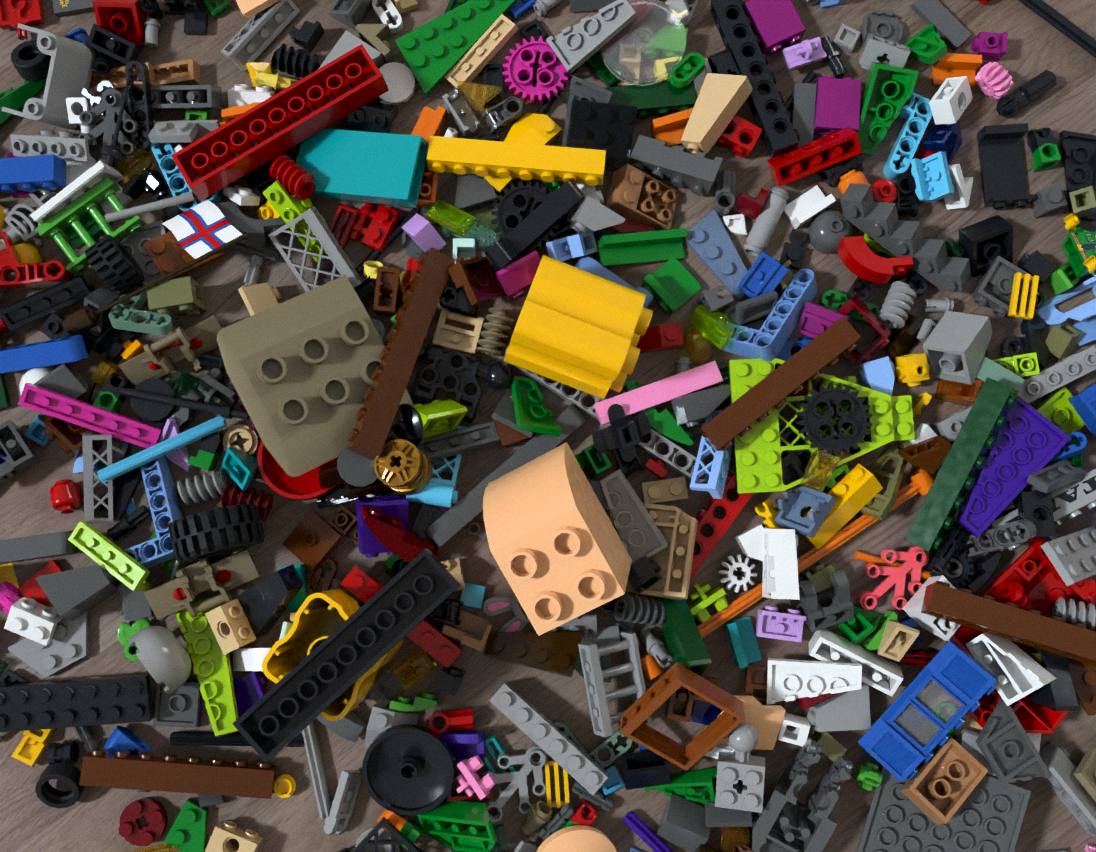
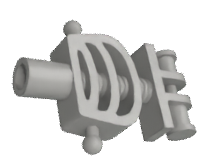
M37 189L43 195L41 198L33 192L29 193L32 199L39 205L36 210L56 195L55 191ZM17 204L12 210L9 208L4 209V213L7 215L4 220L11 227L7 234L11 237L13 244H16L22 238L29 244L34 243L36 246H41L42 242L39 239L42 236L36 231L35 228L38 226L30 216L36 210L25 204ZM26 211L31 212V214H29L28 216L24 215L23 213ZM23 218L24 220H22V222H20V221H18L17 219Z

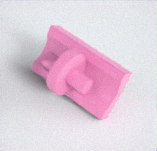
M478 755L457 764L462 774L456 778L461 785L456 791L459 794L465 790L469 797L475 791L479 799L482 800L490 794L489 791L497 781L490 773L480 779L476 771L484 766V763Z

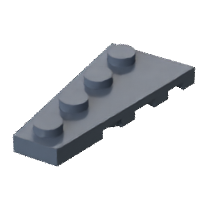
M714 209L687 232L688 237L684 242L739 302L747 294L738 289L737 285L748 271Z

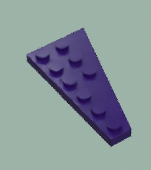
M1020 396L1016 405L1010 408L1007 414L1008 420L1006 425L999 429L996 435L997 442L988 452L986 463L978 475L959 519V523L976 538L985 531L1027 486L1029 474L1041 470L1070 439L1069 436Z

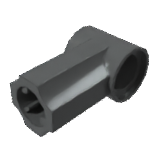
M723 170L717 173L713 210L715 209L720 217L728 216L735 204L736 173L732 172V170ZM719 202H727L729 206L723 207Z

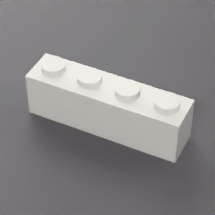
M825 628L815 631L808 643L809 655L820 661L862 664V682L891 697L904 679L901 666Z

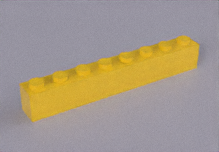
M430 136L426 160L429 170L436 173L454 172L459 175L467 173L476 174L481 177L490 175L504 179L514 177L522 180L537 179L544 182H566L571 178L574 183L596 186L603 185L606 150Z

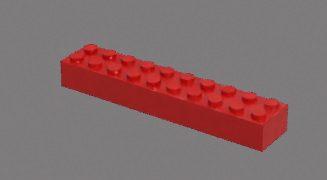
M361 44L171 156L189 188L202 201L384 94L389 89L383 75Z

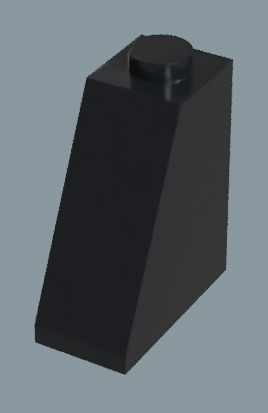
M1030 646V657L1057 678L1032 692L1031 702L1055 711H1079L1067 657Z

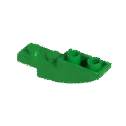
M630 380L624 385L623 389L628 392L642 386L638 382L634 383ZM655 406L634 414L636 416L645 412L650 428L675 444L689 447L694 443L691 440L693 436L687 428L682 429L680 425L678 426L675 413L672 410L669 412L665 409L659 414L657 412L659 408Z

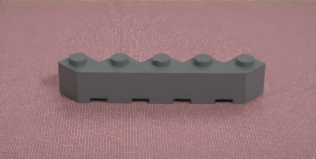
M849 184L840 200L845 219L896 257L912 256L914 264L911 268L940 290L964 291L971 276L969 258L947 257L945 240L923 238L919 221L899 220L896 203L874 202L871 184Z

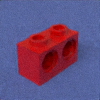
M735 115L726 127L731 133H722L715 144L732 150V153L738 157L748 158L763 129ZM740 138H746L749 144H743Z

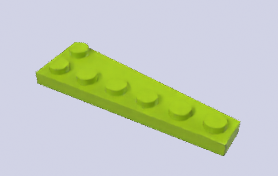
M208 599L196 601V602H194V605L199 604V603H201V602H203V601H206V600H208ZM221 604L198 613V616L194 618L190 616L187 608L175 612L181 633L184 634L186 643L189 646L187 651L191 656L194 665L193 670L198 677L200 691L205 700V707L216 737L239 732L233 725L239 716L229 653L223 655L205 616V613L221 606Z

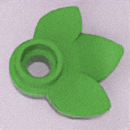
M147 617L137 620L132 626L126 622H121L119 625L118 640L124 646L123 652L125 657L130 661H138L139 658L136 654L132 653V646L129 644L128 639L140 630L151 626Z

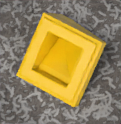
M246 63L254 89L256 86H264L255 84L256 71L259 70L272 74L270 63Z

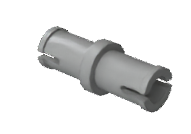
M643 629L640 632L641 634H639V638L646 645L647 652L650 656H654L660 667H668L671 664L669 661L672 662L673 659L664 649L663 642L655 637L651 629Z

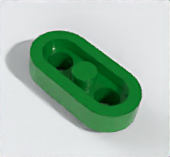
M695 52L687 54L670 70V83L677 88L688 86L703 72L705 66L704 56Z

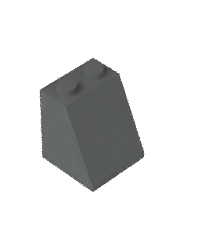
M99 565L41 575L35 578L58 614L72 621L119 591L117 583L120 581Z

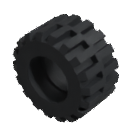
M107 234L85 250L90 266L115 293L123 296L145 280L143 271L136 260L116 238Z

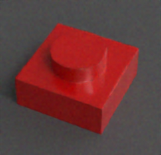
M649 458L644 464V468L660 480L668 472L664 469L666 465L657 458L654 460Z

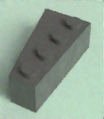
M639 134L630 156L629 164L642 172L650 173L652 177L658 180L665 179L676 187H685L691 189V192L696 195L707 196L723 158L715 157L714 160L705 158V153L697 151L696 154H691L684 147L678 145L670 148L667 147V143Z

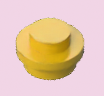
M288 774L280 775L274 781L273 791L280 798H288L296 790V781Z

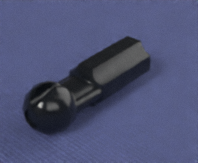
M1046 69L1009 95L1000 98L996 106L998 114L1003 117L1014 115L1019 109L1057 85L1056 76L1053 72Z

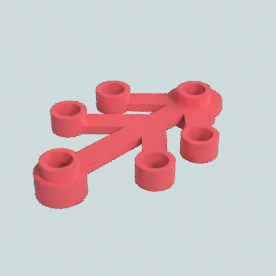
M916 545L909 548L908 551H893L889 548L882 550L881 558L887 563H893L895 560H905L900 566H877L873 563H868L865 566L864 572L871 578H876L878 575L889 576L871 592L867 590L860 592L857 596L859 606L866 610L875 608L877 599L895 584L894 597L891 600V604L894 608L903 610L902 608L907 603V600L904 598L906 573L912 569L908 591L915 594L922 586L920 583L921 569L929 560V553ZM891 552V557L886 559L887 553ZM921 553L920 559L916 560V556ZM874 567V573L870 574L869 570ZM918 584V589L913 591V587ZM871 598V603L867 605V600ZM901 599V605L897 606V601Z

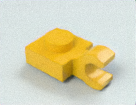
M769 499L762 503L763 506L760 503L754 507L755 512L759 516L766 518L763 522L767 528L788 529L774 521L780 510L776 511Z

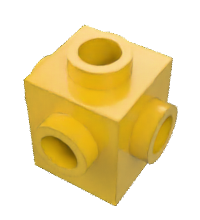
M912 353L895 357V374L898 378V383L917 386L921 385V381L930 379V367L927 362L926 353Z

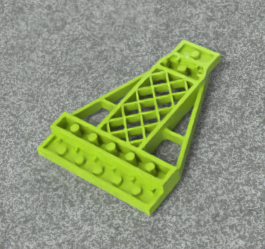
M760 358L729 360L731 404L775 370V365L780 366L786 361L778 358L772 361H764ZM822 373L817 378L835 384L841 383L844 387L850 385L851 389L859 391L858 399L866 398L864 403L865 405H870V407L865 412L873 415L866 419L867 422L872 423L871 427H865V430L870 433L867 436V442L863 444L856 442L858 448H860L859 452L818 470L817 445L810 449L809 447L812 442L808 440L806 441L808 445L793 446L799 438L804 440L805 436L799 434V431L791 425L797 417L796 414L802 412L803 409L798 410L791 403L806 402L805 396L784 397L787 402L779 410L773 406L767 411L769 416L758 423L755 420L749 425L751 427L749 432L742 437L739 434L734 437L737 494L782 492L892 441L915 440L912 395L891 396ZM807 379V396L812 398L813 396L810 392L812 390V381ZM839 404V410L843 413H848L846 409L849 407V404L844 408ZM786 405L796 413L789 422L779 414ZM816 405L815 410L818 411V414L826 415V413L824 412L826 406L820 409ZM830 417L829 421H832L834 423V426L836 427L835 424L837 423L836 421L838 418L835 417L834 419H832ZM779 419L785 424L784 428L780 432ZM849 425L846 430L841 427L842 433L850 436L848 431L852 427ZM787 427L798 435L790 444L780 436ZM826 427V428L822 431V430L819 428V429H818V433L820 434L821 437L823 436L824 438H827L828 435H826L825 433H826L829 429ZM809 450L812 455L813 473L784 485L781 453L785 451Z

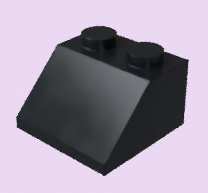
M999 215L959 229V249L963 258H969L972 277L986 273L997 256L1004 258L1010 263L1013 262V225Z

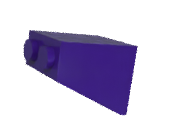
M401 495L356 498L359 552L362 555L365 554L367 558L378 557L379 553L387 552V555H394L371 533L364 521L360 507L362 504L368 507L374 506L388 516H397L401 519L405 531H408V499Z

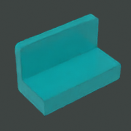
M747 616L724 623L736 667L739 669L748 667L749 663L762 659L750 617Z

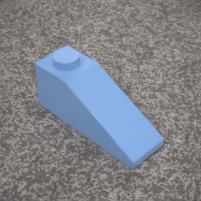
M888 356L857 366L864 387L892 396L895 367Z

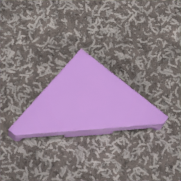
M174 417L167 419L158 443L180 434ZM186 446L164 455L187 472L193 469V465L187 464L190 457Z

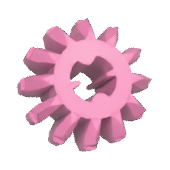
M997 62L985 64L975 76L976 85L980 88V91H983L985 96H989L991 99H1000L1005 96L1014 85L1013 77L1008 73V70Z

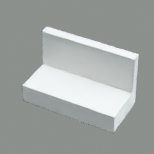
M818 185L788 203L783 212L793 227L798 229L821 212L829 209L836 199L832 194L825 197Z

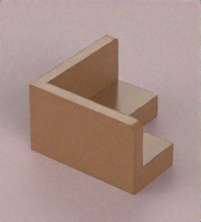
M460 609V625L445 624L441 633L461 641V644L482 652L494 622Z

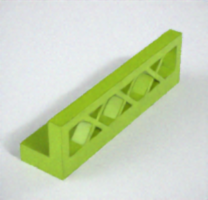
M86 521L78 523L68 538L71 543L132 591H146L150 589L152 585L146 581L150 574L148 569Z

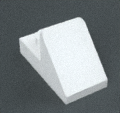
M960 164L948 165L954 194L944 198L947 210L966 208L969 206L973 177L964 178Z

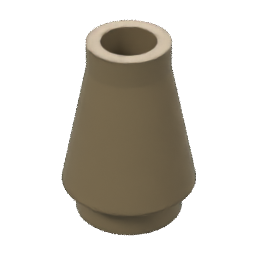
M543 801L533 803L524 823L521 825L522 831L527 835H532L537 829L551 819L550 815L552 814L550 806Z

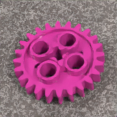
M531 36V42L523 39L522 46L515 43L516 51L509 49L511 56H505L506 63L502 65L504 72H502L505 79L504 82L506 87H509L510 94L515 92V97L520 98L522 96L523 103L529 98L532 105H534L536 99H539L540 104H543V98H546L549 102H551V95L558 98V90L565 91L563 84H569L568 77L571 74L566 70L548 42H543L542 36L539 37L538 41H535L534 37ZM540 53V57H539V66H540V68L537 69V55ZM526 58H532L530 61H524ZM546 60H553L550 63H545ZM537 70V85L533 87L535 82L534 73ZM524 77L529 78L527 81H521ZM544 79H549V80H550V81L547 82V83H542V81H543Z

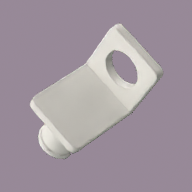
M86 97L66 98L69 124L78 123L81 127V133L87 134L96 123H99L100 120L104 121V119H96L92 125L83 124L80 121V115L74 113L73 105L78 102L82 105L83 111H89L88 99ZM89 114L85 116L87 122L90 120ZM96 140L93 141L92 145H97Z

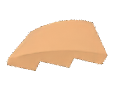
M734 695L744 702L745 720L742 722L751 724L757 730L758 743L754 749L773 750L786 710L781 705H762L754 696ZM728 736L719 743L730 745Z

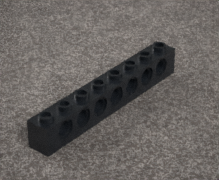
M711 0L710 13L725 49H729L732 52L740 74L747 76L753 88L747 101L758 127L763 129L761 135L770 157L773 158L797 148L800 141L797 129H793L791 114L789 110H785L783 95L781 91H777L775 76L773 72H769L767 67V57L765 53L760 51V41L758 36L752 32L750 17L744 13L743 0ZM733 16V17H735L736 19H735V20H731V19H729L728 17ZM736 35H742L744 38H737ZM749 53L752 57H745L743 54ZM751 72H758L760 75L753 76ZM764 90L768 94L761 95L758 91ZM772 109V110H774L776 113H775V114H769L766 110ZM781 128L784 133H777L774 129Z

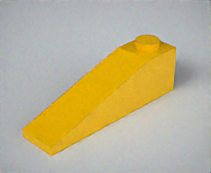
M526 113L512 125L504 142L554 146L558 142L562 128L545 114ZM490 175L484 177L498 192H501L503 188H506L516 179L514 177L504 179Z

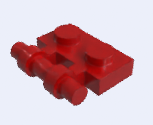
M365 203V206H362L359 211L360 216L357 222L353 223L350 229L352 232L349 239L356 242L359 235L363 236L361 243L364 246L383 252L400 217V213L382 205H379L377 211L374 212L372 209L375 204ZM367 219H370L372 221L368 229L364 228Z

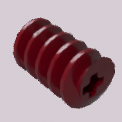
M237 484L233 487L231 485L227 486L221 501L222 507L254 503L259 509L260 518H262L263 522L267 519L272 508L273 495L270 494L267 499H264L265 492L261 491L256 496L255 488L248 493V489L245 491L239 490L240 487Z

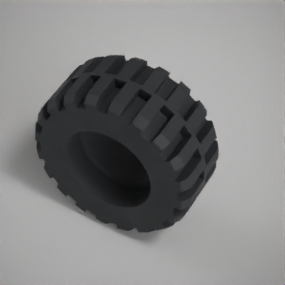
M254 503L230 505L188 515L172 521L168 528L175 559L181 563L212 558L261 544L265 538L259 509Z

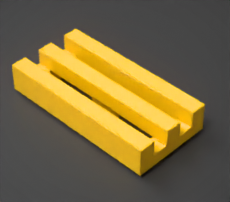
M1020 272L1014 274L1008 316L1026 320L1033 319L1039 276L1023 275ZM1021 280H1023L1022 293L1020 297L1019 313H1017L1016 310Z
M548 760L545 764L547 804L550 808H561L566 803H570L568 772L563 769L565 801H560L559 764L554 760ZM554 765L556 801L554 802L551 801L549 766Z

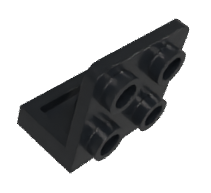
M370 101L349 114L347 130L390 133L392 119L397 116L398 107L392 106V103L387 101H380L379 103Z

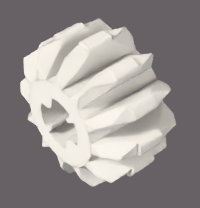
M740 554L736 555L735 560L732 556H728L730 564L722 561L721 565L726 569L718 571L719 574H725V577L721 578L720 582L725 583L728 581L726 585L728 590L734 585V592L736 593L740 591V586L743 591H747L746 583L749 585L755 584L750 579V577H757V573L750 571L756 567L755 564L748 565L750 558L745 557L742 561ZM737 567L739 571H742V576H738L739 579L733 575V571H737Z

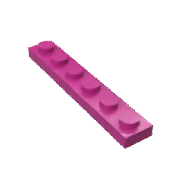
M25 383L18 402L20 406L102 434H112L114 438L144 448L156 445L162 432L161 428L31 383Z

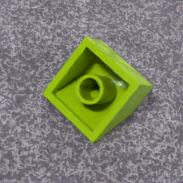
M451 399L444 401L435 400L425 405H413L423 423L422 439L454 431L468 411L465 406Z

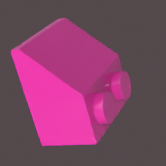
M536 250L495 273L506 296L512 294L513 298L525 292L523 289L525 286L532 285L541 261Z

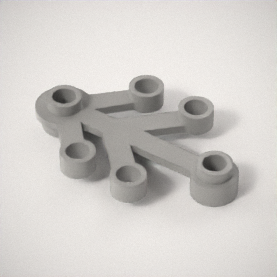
M538 745L528 748L525 754L509 756L507 753H501L498 755L497 763L500 768L506 769L510 765L524 764L520 770L497 774L493 771H486L483 777L488 773L492 774L497 781L496 784L510 782L495 802H489L486 805L492 823L501 820L503 816L502 807L517 788H519L520 798L518 809L523 814L529 813L532 804L528 796L527 776L532 769L534 775L533 793L541 796L546 792L542 767L547 762V753ZM538 753L540 757L536 760L532 759V755ZM502 758H507L508 762L506 764L500 763V760ZM537 785L543 786L540 791L535 790V787ZM523 803L529 804L526 809L521 808ZM495 807L497 808V811L495 813H490L489 809Z

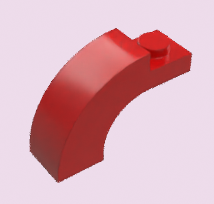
M864 236L843 237L837 249L841 261L853 274L874 283H887L892 276H903L914 264L912 256L885 258L876 255L867 246Z

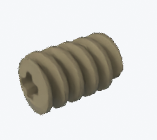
M489 308L491 314L486 315V320L489 322L483 324L487 331H481V336L484 339L478 340V344L481 347H477L476 351L490 356L503 355V352L498 349L499 347L506 346L501 339H508V336L503 332L511 331V328L506 323L513 322L514 320L502 310Z

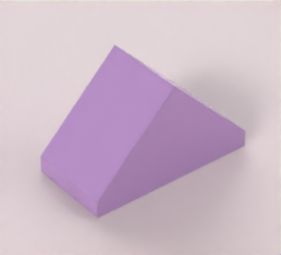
M418 213L401 227L424 252L431 247L440 251L447 245L432 224Z

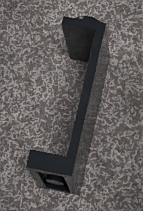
M1028 123L984 126L977 133L984 207H993L994 210L1004 209L1007 206L1024 208L1036 199V194L1028 195L1021 140L1029 132Z

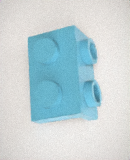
M940 151L924 159L914 158L911 160V173L916 183L915 193L920 201L932 203L954 194L945 152Z

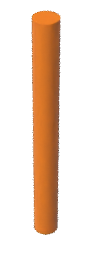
M857 550L854 554V559L878 566H900L903 564L896 561L887 563L881 557ZM912 569L908 571L906 574L911 575ZM921 569V578L928 579L931 577L930 573L932 572Z

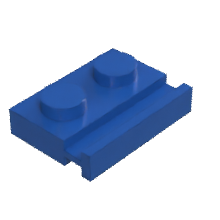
M763 250L737 285V288L751 298L771 292L776 288L789 268Z

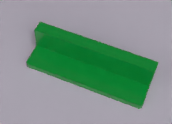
M687 229L603 235L598 241L601 265L608 267L668 261L672 257L682 260L685 257L682 241L688 237Z

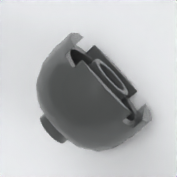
M838 210L821 212L811 221L808 227L810 244L815 250L823 254L838 253L837 249L843 237H852L853 235L852 223L845 219L843 213Z

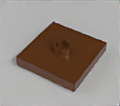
M310 510L284 541L283 545L311 571L316 572L344 537L315 511Z

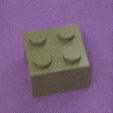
M190 276L164 280L146 290L149 310L159 314H168L171 316V320H177L179 316L183 315L196 317L201 312H207L204 286Z

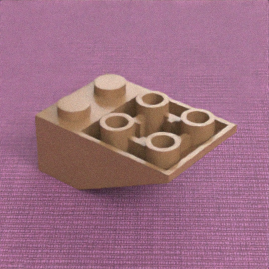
M626 164L613 173L605 206L624 217L625 220L670 230L679 191L630 164Z

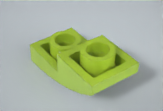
M1036 352L992 360L1019 377L1040 374Z

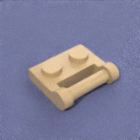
M443 307L432 344L436 346L442 345L463 353L475 355L485 318L479 316L478 318L451 312L448 308ZM448 319L475 326L473 332L446 325V321Z

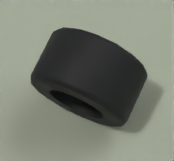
M37 40L25 41L12 51L11 62L24 80L38 82L47 78L51 56L43 54L38 49Z

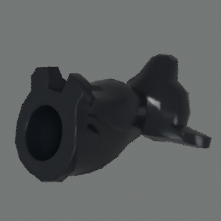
M861 154L821 169L817 173L829 187L835 186L837 179L848 173L851 169H855L857 172L864 170L862 166L863 157Z

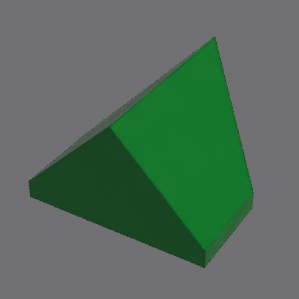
M853 604L854 619L837 624V626L849 641L858 644L876 630L883 614L873 610H866L861 606Z

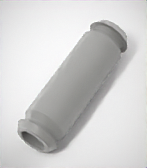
M773 187L769 190L770 194H768L746 239V244L743 246L747 254L759 257L762 251L766 249L787 204L786 200L789 199L788 192L784 189Z

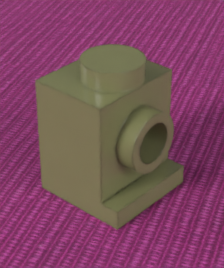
M1093 185L1069 193L1075 215L1082 218L1096 213V193Z
M833 562L825 565L819 563L811 568V573L810 571H803L801 574L805 581L811 580L816 593H819L831 586V573L838 571V568Z
M817 731L811 738L812 741L822 746L823 750L820 755L826 762L829 759L835 762L839 756L845 757L844 753L847 749L829 733Z

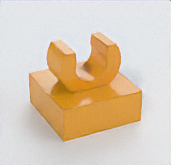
M128 339L122 345L126 350L120 355L128 361L145 352L144 344L137 339L133 343Z

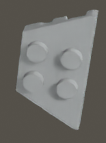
M90 610L73 621L63 617L57 623L52 640L47 646L25 638L8 647V650L45 678L50 677L90 655V644L88 642L90 626H87Z

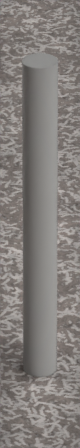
M193 192L105 214V219L107 223L195 201Z

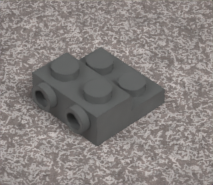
M997 256L986 274L981 277L970 296L975 298L974 302L981 307L989 306L994 309L993 314L997 317L1009 318L1008 313L1014 274L1017 272L1023 275L1029 273L1004 258ZM1023 280L1020 282L1017 310L1020 307Z

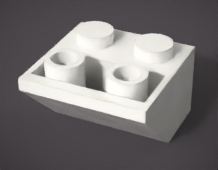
M943 575L929 577L902 609L922 628L948 641L961 625L921 613L926 586L936 581H942L950 584L951 588H956Z

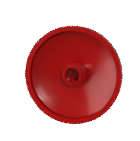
M261 440L257 456L259 471L267 485L279 495L292 500L306 501L319 498L335 487L331 486L322 489L317 472L336 467L338 457L299 477L292 478L286 475Z

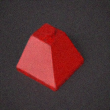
M94 0L92 2L97 25H102L144 46L145 27L143 23L146 22L147 13L141 8L139 0Z

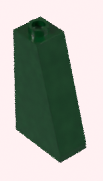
M661 598L666 613L662 629L669 655L673 659L671 662L672 666L678 662L701 676L712 662L686 599Z

